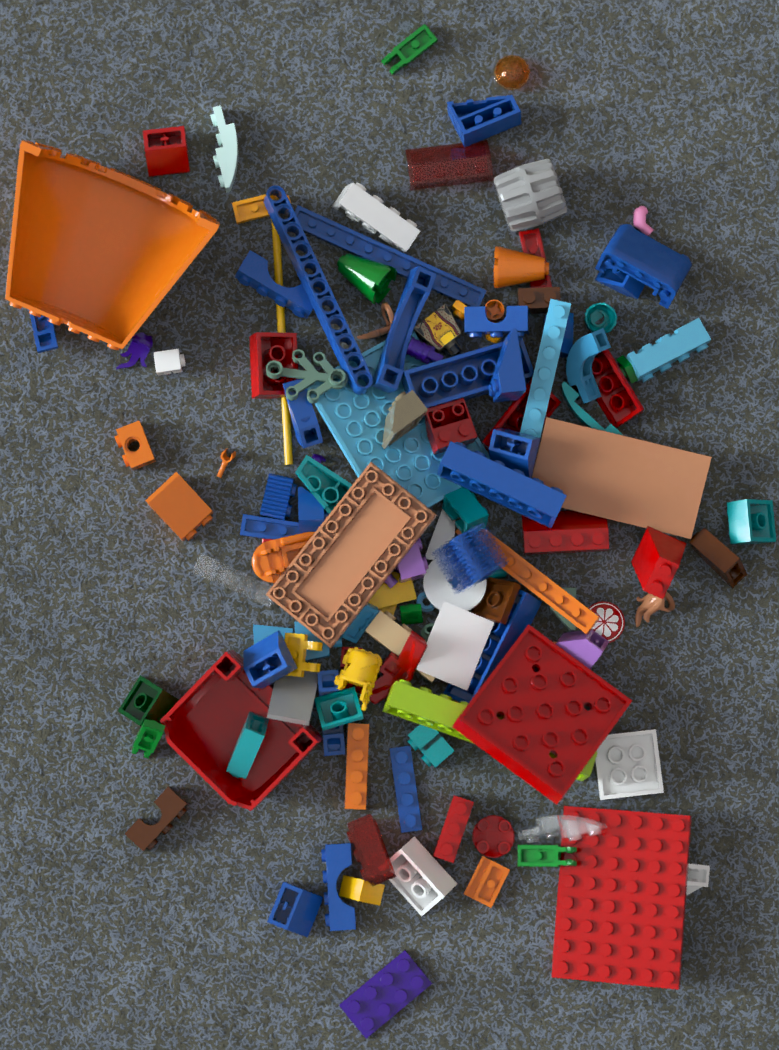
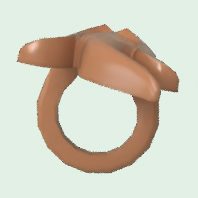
M387 302L381 304L382 316L387 326L357 336L358 339H371L389 333L394 314ZM385 310L387 311L389 321L385 315Z
M666 592L663 599L650 593L643 598L637 597V601L642 604L636 611V627L640 626L642 616L646 622H649L650 616L658 610L665 612L674 610L675 603L672 596ZM665 598L668 601L669 608L665 607Z

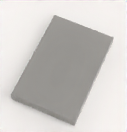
M304 671V677L283 676L275 681L267 718L309 726L318 686L317 672Z

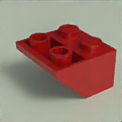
M184 126L143 130L149 177L190 173L187 137Z
M464 398L428 408L424 415L427 437L434 455L445 452L450 441L468 445L477 439V434Z

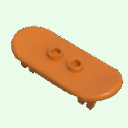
M315 532L300 533L262 543L256 548L252 556V568L255 574L263 581L275 583Z

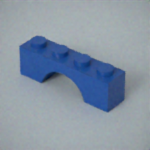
M251 250L248 252L235 278L241 284L256 289L258 294L273 299L277 305L292 310L296 316L307 319L313 307L302 284L296 287H283L277 284L269 275L268 260ZM313 287V289L317 293H322L320 290Z
M351 843L325 845V849H321L322 862H326L327 869L323 871V884L327 883L328 892H324V904L329 905V914H325L326 927L330 926V931L355 930V907L346 904L337 892V879L340 873L352 865Z

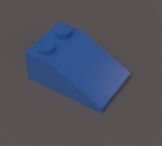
M517 328L512 329L504 339L490 382L491 384L488 385L489 395L493 397L494 403L519 400L526 392Z

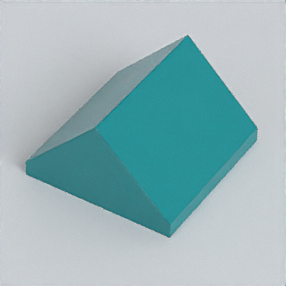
M355 686L315 698L323 731L364 719Z

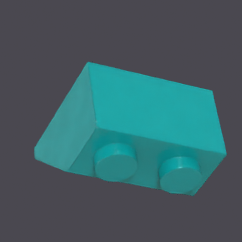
M744 499L727 502L730 544L744 545L776 542L773 500Z

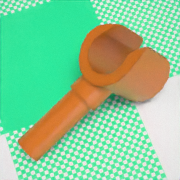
M228 448L221 453L222 465L217 477L222 478L226 466L236 457V451L232 453L231 457H228L226 454Z

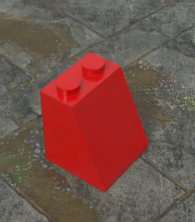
M649 526L640 541L631 563L643 591L663 599L680 565L686 543Z

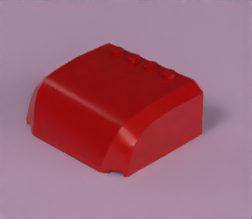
M234 650L226 651L165 714L160 723L165 725L164 732L167 743L228 804L252 811L323 740V737L310 723L309 726L269 719L265 737L246 779L242 777L236 778L227 772L228 762L249 711L267 718L273 691L271 685L263 689L252 687L243 667V657Z

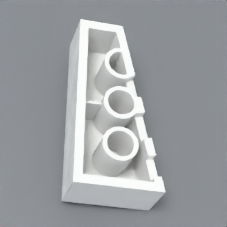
M351 183L345 186L332 207L336 210L339 208L344 209L348 218L357 222L361 220L363 222L362 226L374 234L379 232V238L399 251L407 252L420 233V230L416 228L417 224L410 219L404 220L400 217L401 213L393 207H386L381 198L368 194L366 192L367 189L360 183Z

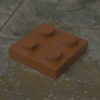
M488 577L486 579L487 585L484 597L473 608L471 613L496 623L506 624L521 585L516 582Z

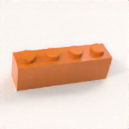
M348 723L345 809L366 810L369 724Z

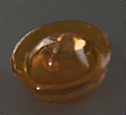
M504 56L495 65V80L504 89H520L529 80V65L519 56Z

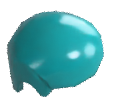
M595 303L586 310L584 321L587 328L592 332L604 328L605 333H609L616 326L617 314L615 309L609 304ZM604 317L601 324H595L596 321Z

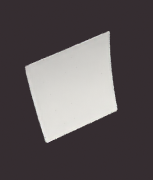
M443 602L417 670L468 690L494 622L450 603Z

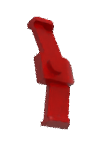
M410 632L399 657L391 652L382 662L380 672L383 674L376 679L369 698L375 705L387 697L389 689L395 681L405 680L410 682L413 679V674L427 648L426 641L416 632Z

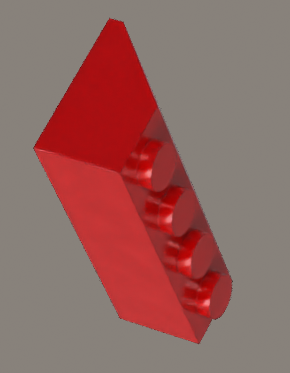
M559 511L552 528H549L522 515L524 555L609 550L606 518L577 511Z

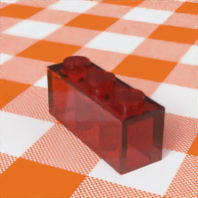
M371 814L347 823L349 828L347 836L351 844L354 843L356 850L353 852L357 862H361L363 867L360 872L364 881H368L372 886L396 877L376 819Z

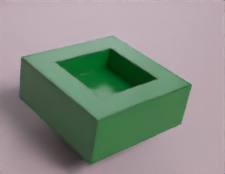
M623 355L617 358L619 368L625 378L631 384L638 381L633 367Z
M421 603L400 606L402 624L423 622Z

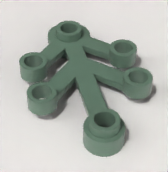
M301 349L293 351L292 360L300 364L305 370L283 368L282 364L276 360L270 361L266 365V374L271 379H278L281 376L304 379L286 389V397L291 401L296 400L300 392L317 381L324 383L316 389L308 390L307 400L310 403H317L322 394L331 388L342 389L348 382L347 374L341 369H334L322 352H316L313 355V363L316 366H321L326 373L318 372L305 357V353ZM296 355H301L302 357H301V358H296L295 356H296ZM321 357L323 360L317 361L316 358ZM277 370L278 373H271V371ZM338 378V379H340L341 381L336 382V381H334V379ZM294 391L296 394L290 395L289 392ZM315 394L317 397L311 398L310 395Z

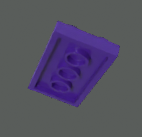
M404 950L339 1006L367 1039L432 983Z

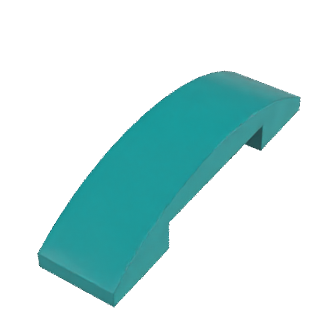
M565 381L561 384L560 388L566 404L584 426L623 435L612 424L604 429L575 402L579 398V394Z

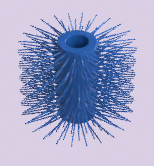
M480 525L476 527V531L475 527L469 532L464 531V533L448 541L447 545H441V551L439 549V552L442 553V557L440 554L439 558L447 567L446 570L451 575V580L454 571L455 585H457L456 589H458V592L459 589L461 592L464 588L466 590L471 585L482 583L483 580L494 575L495 570L498 572L497 569L499 570V567L501 569V564L499 566L497 560L498 555H496L497 548L495 550L489 542V537L483 532Z

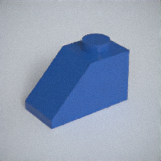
M298 487L299 533L316 532L327 518L328 513L324 511L323 506L313 494L303 487Z

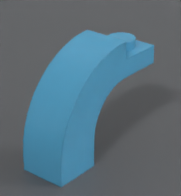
M604 328L578 339L571 347L567 357L566 374L569 386H577L584 404L602 397L593 376L592 363L598 353L611 348Z

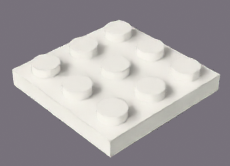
M656 729L607 735L597 749L598 753L595 760L600 800L664 793Z

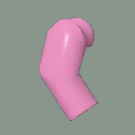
M640 206L633 213V224L641 233L649 236L654 230L646 223L647 208Z

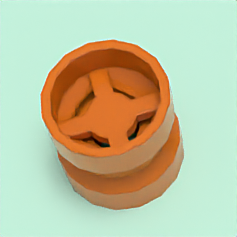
M499 300L488 301L485 304L487 319L493 323H498L504 316V305Z

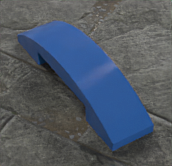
M30 314L37 352L41 353L57 349L58 342L54 324L48 321V317L43 315L37 317Z
M338 669L317 672L319 697L340 691L337 689L338 686L334 684L335 677L339 675ZM343 725L322 730L324 756L346 754Z

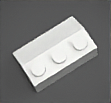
M415 836L379 868L421 916L457 885L454 879Z

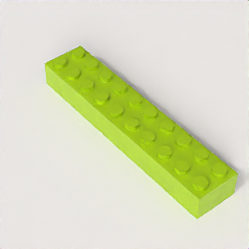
M405 680L395 681L390 687L382 712L473 743L452 727L469 704L468 702L460 701L458 703L452 701V697L440 694L438 696L432 694V690L425 687H420L419 689L412 687V683ZM597 751L576 780L582 782L591 776ZM549 753L551 758H555L553 753Z

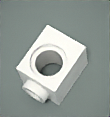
M179 349L153 352L158 376L171 374V372L173 374L183 372L182 367L186 366L184 354H180Z

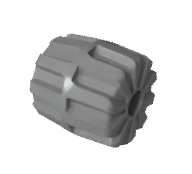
M549 159L523 164L494 177L495 189L511 231L539 226L567 213L563 191L559 185L553 163Z

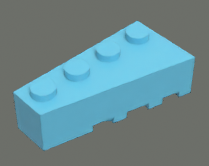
M697 318L676 329L674 334L670 335L669 333L655 341L656 344L648 343L637 351V354L634 351L629 353L626 359L633 367L638 379L636 382L642 380L645 383L654 377L653 373L659 370L663 373L672 368L671 363L677 360L681 363L690 358L689 354L696 350L699 353L709 347L707 344L711 341V338L701 320Z

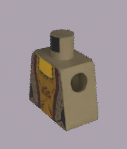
M446 304L414 327V332L424 342L435 347L437 353L446 348L453 357L463 350L456 342L462 333Z

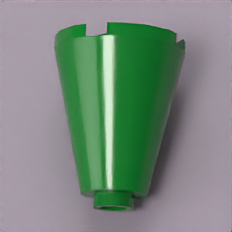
M352 254L341 256L337 263L338 271L375 305L385 299L391 289L388 288L391 280L395 281L397 270L392 266Z

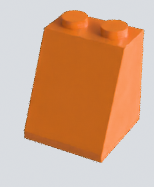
M177 472L145 500L182 541L185 539L190 541L198 533L196 529L201 524L206 526L213 519L211 516L213 511Z

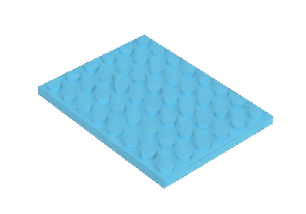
M413 330L411 338L414 337L416 340H419ZM386 340L361 353L372 377H374ZM407 354L404 371L426 364ZM348 361L350 366L358 367L356 362ZM340 365L334 368L342 370ZM338 378L334 379V381H336V382L341 381V380L338 379ZM357 380L359 385L366 386L365 381ZM401 380L398 389L390 394L370 386L367 393L357 395L352 391L348 382L342 389L331 388L322 394L319 401L314 403L357 477L372 462L428 508L444 500L445 494L461 488V486L437 475L445 452L433 454L427 437L425 416L415 428L386 449L382 447L385 418L389 413L388 409L392 406L395 398L405 391ZM317 381L306 389L307 391L316 389L324 382ZM311 394L310 397L315 398L317 395ZM478 436L473 443L466 445L467 449L473 452L480 451L486 455V458L490 459Z

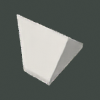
M688 864L686 896L701 887H708L710 866Z

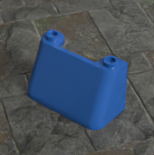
M622 224L607 244L595 269L602 273H605L607 269H613L612 273L616 274L617 270L622 271L654 289L652 295L656 296L658 294L661 298L659 305L668 309L689 273L692 263L686 255L677 253L636 230L632 225Z

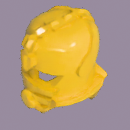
M358 647L350 648L342 660V664H345L344 670H341L340 674L335 677L334 684L338 686V690H343L347 683L362 687L360 700L363 704L361 710L366 711L380 666H382V659L377 653L373 654L371 651L358 649Z

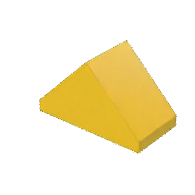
M343 875L339 896L380 906L385 885Z

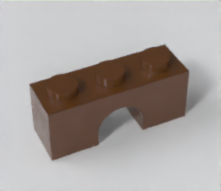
M167 787L154 801L162 813L160 821L155 825H149L139 818L125 833L142 851L146 849L151 851L159 842L157 837L161 833L166 835L173 827L171 822L176 817L180 819L188 811L185 808L188 803L171 787Z

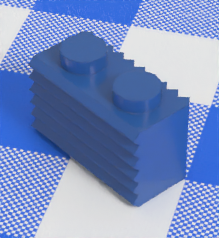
M269 473L260 516L285 520L286 517L291 516L293 505H290L289 502L291 496L295 497L297 485L294 484L293 478Z

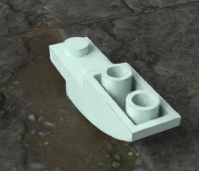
M220 105L213 107L214 114L210 115L213 127L218 126L219 134H216L218 146H223L215 149L217 155L213 156L215 167H220L222 175L218 176L221 188L225 187L226 192H230L237 173L238 141L234 123L226 125Z

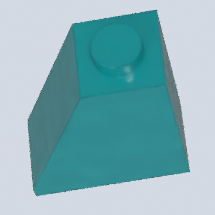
M249 711L226 769L232 776L246 779L265 737L269 719Z

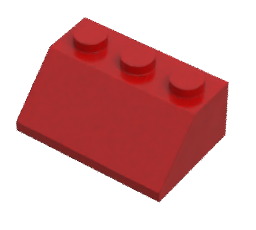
M256 332L249 337L252 399L286 397L283 383L296 380L297 378L281 376L278 379H271L266 374V365L268 362L276 360L282 364L283 368L298 370V364L292 360V353L297 349V333ZM273 370L271 373H278V371Z

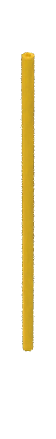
M272 222L275 282L283 286L281 239ZM276 304L278 333H286L285 307ZM282 397L285 465H293L291 415L286 397Z

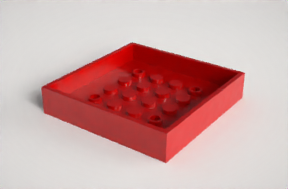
M528 624L452 727L557 805L626 711L632 700ZM532 667H536L538 672H534ZM585 705L589 706V711L584 708ZM497 714L502 715L503 719H498ZM549 753H553L555 758H551Z

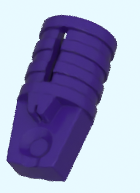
M414 337L411 338L408 344L406 355L408 354L422 363L429 364V362L433 363L444 358L443 355L435 352V347L420 342V340H416Z

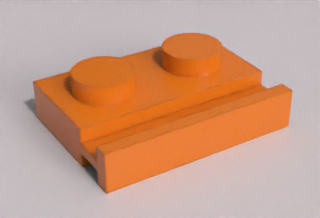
M482 856L463 894L492 908L510 869Z

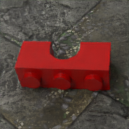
M453 795L433 854L434 857L454 863L474 804L473 801Z

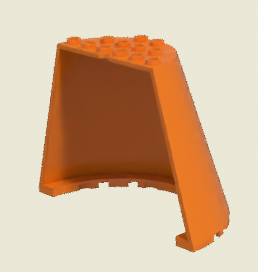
M22 140L19 148L5 300L10 301V305L15 308L21 309L24 307L29 309V313L34 316L41 317L43 315L48 317V321L55 325L66 324L71 332L77 334L83 332L92 341L99 342L101 340L108 343L107 346L111 349L123 350L220 226V222L203 210H192L193 205L171 193L167 194L161 191L160 188L111 167L109 169L98 162L76 154L66 153V156H63L59 148Z

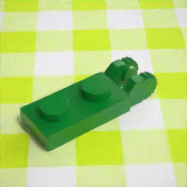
M424 24L394 47L393 51L384 57L381 62L384 65L389 64L398 56L401 61L389 71L394 75L437 43L438 39L427 25Z
M145 719L135 738L131 753L136 755L139 749L144 750V758L149 759L163 735L165 725L159 724L154 720Z
M518 845V866H577V861L572 859L561 860V852L574 853L577 852V847Z

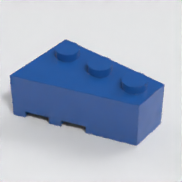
M513 95L489 97L481 101L470 99L462 103L447 102L448 115L464 147L521 124V111Z

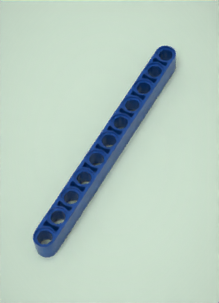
M271 186L265 195L264 205L342 370L347 374L348 383L352 391L357 395H363L367 393L372 385L373 377L285 191L280 186ZM270 196H277L279 200H272ZM279 214H285L288 218L282 219ZM287 232L295 233L296 237H290ZM296 250H301V251H303V252L305 253V255H304V256L298 255V254L296 253ZM305 269H311L314 274L306 273ZM313 287L321 288L322 293H317ZM322 306H329L331 311H325ZM331 324H337L340 330H334ZM341 342L346 343L349 348H348V349L342 348V347L340 346V343H341ZM348 361L356 362L358 367L350 366ZM357 380L365 381L366 386L359 385Z

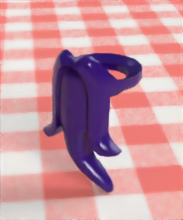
M143 332L135 334L131 338L132 341L127 352L120 354L122 357H129L131 355L130 360L117 366L116 369L129 368L135 365L139 358L141 365L147 367L145 359L153 347L152 337L146 336Z

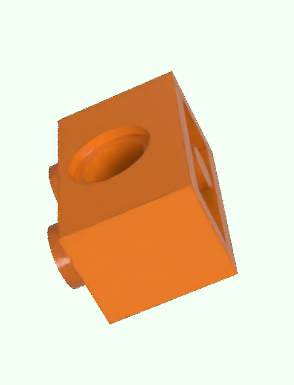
M140 420L116 429L118 435L114 437L118 447H123L125 455H122L126 467L130 466L133 471L156 462ZM136 441L140 444L139 449L134 452L130 451V443Z

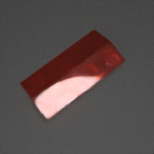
M487 140L479 141L467 147H464L463 143L405 150L410 190L493 180L491 154Z

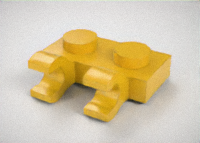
M285 633L284 641L297 666V669L285 676L304 677V671L320 672L321 664L305 662L306 650L322 651L323 643L307 641L308 635Z

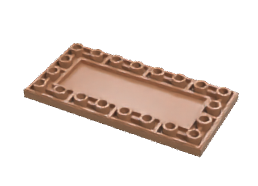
M546 417L532 478L540 479L544 482V485L550 488H559L564 492L563 494L567 495L561 508L643 528L649 526L660 532L691 539L712 457Z
M370 462L266 595L322 642L332 648L429 527L437 514L374 463Z

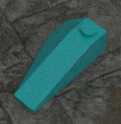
M308 455L305 456L295 472L328 514L331 513L353 485Z

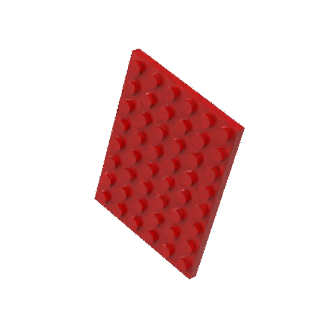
M564 806L561 847H577V852H561V860L572 859L577 861V866L561 865L559 867L551 977L680 989L692 816Z

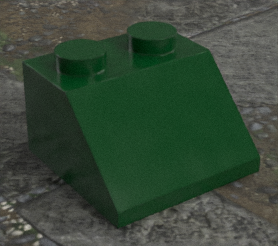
M140 675L118 712L142 726L145 719L154 720L162 724L160 720L179 699Z

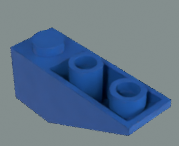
M296 379L290 382L283 383L285 396L286 389L289 386H294L303 379ZM307 389L300 392L296 400L291 401L286 397L296 439L303 449L323 443L312 403L307 400ZM294 391L289 392L290 395L296 394Z

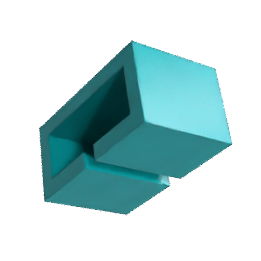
M461 487L444 495L442 509L452 521L461 518L455 521V525L461 533L467 532L471 527L474 529L476 525L478 527L480 524H483L485 527L487 526L488 511L477 501L474 493Z
M419 725L408 734L410 739L407 742L415 751L419 748L424 754L421 758L428 767L433 765L436 768L454 752L453 748L437 730Z

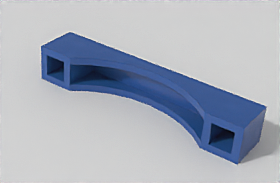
M419 266L410 270L373 377L372 387L389 394L398 389L404 371L408 344L419 314L431 292L436 273Z

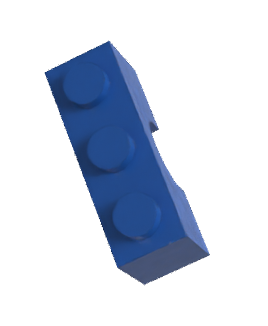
M486 306L464 307V332L470 338H482V334H490L492 338H501L503 334H509L515 328H517L518 337H524V334H529L528 306H507L506 317L499 323H493L487 319Z

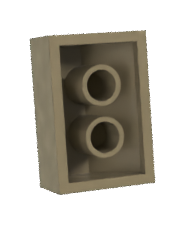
M413 390L409 393L404 391L399 394L388 409L389 413L385 418L382 447L386 449L415 428L428 411Z

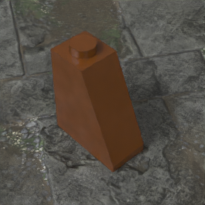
M705 528L693 535L689 542L692 549L733 589L747 575L740 558Z

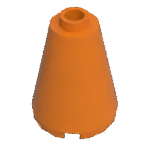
M495 246L494 288L543 280L545 275H549V262H545V258Z

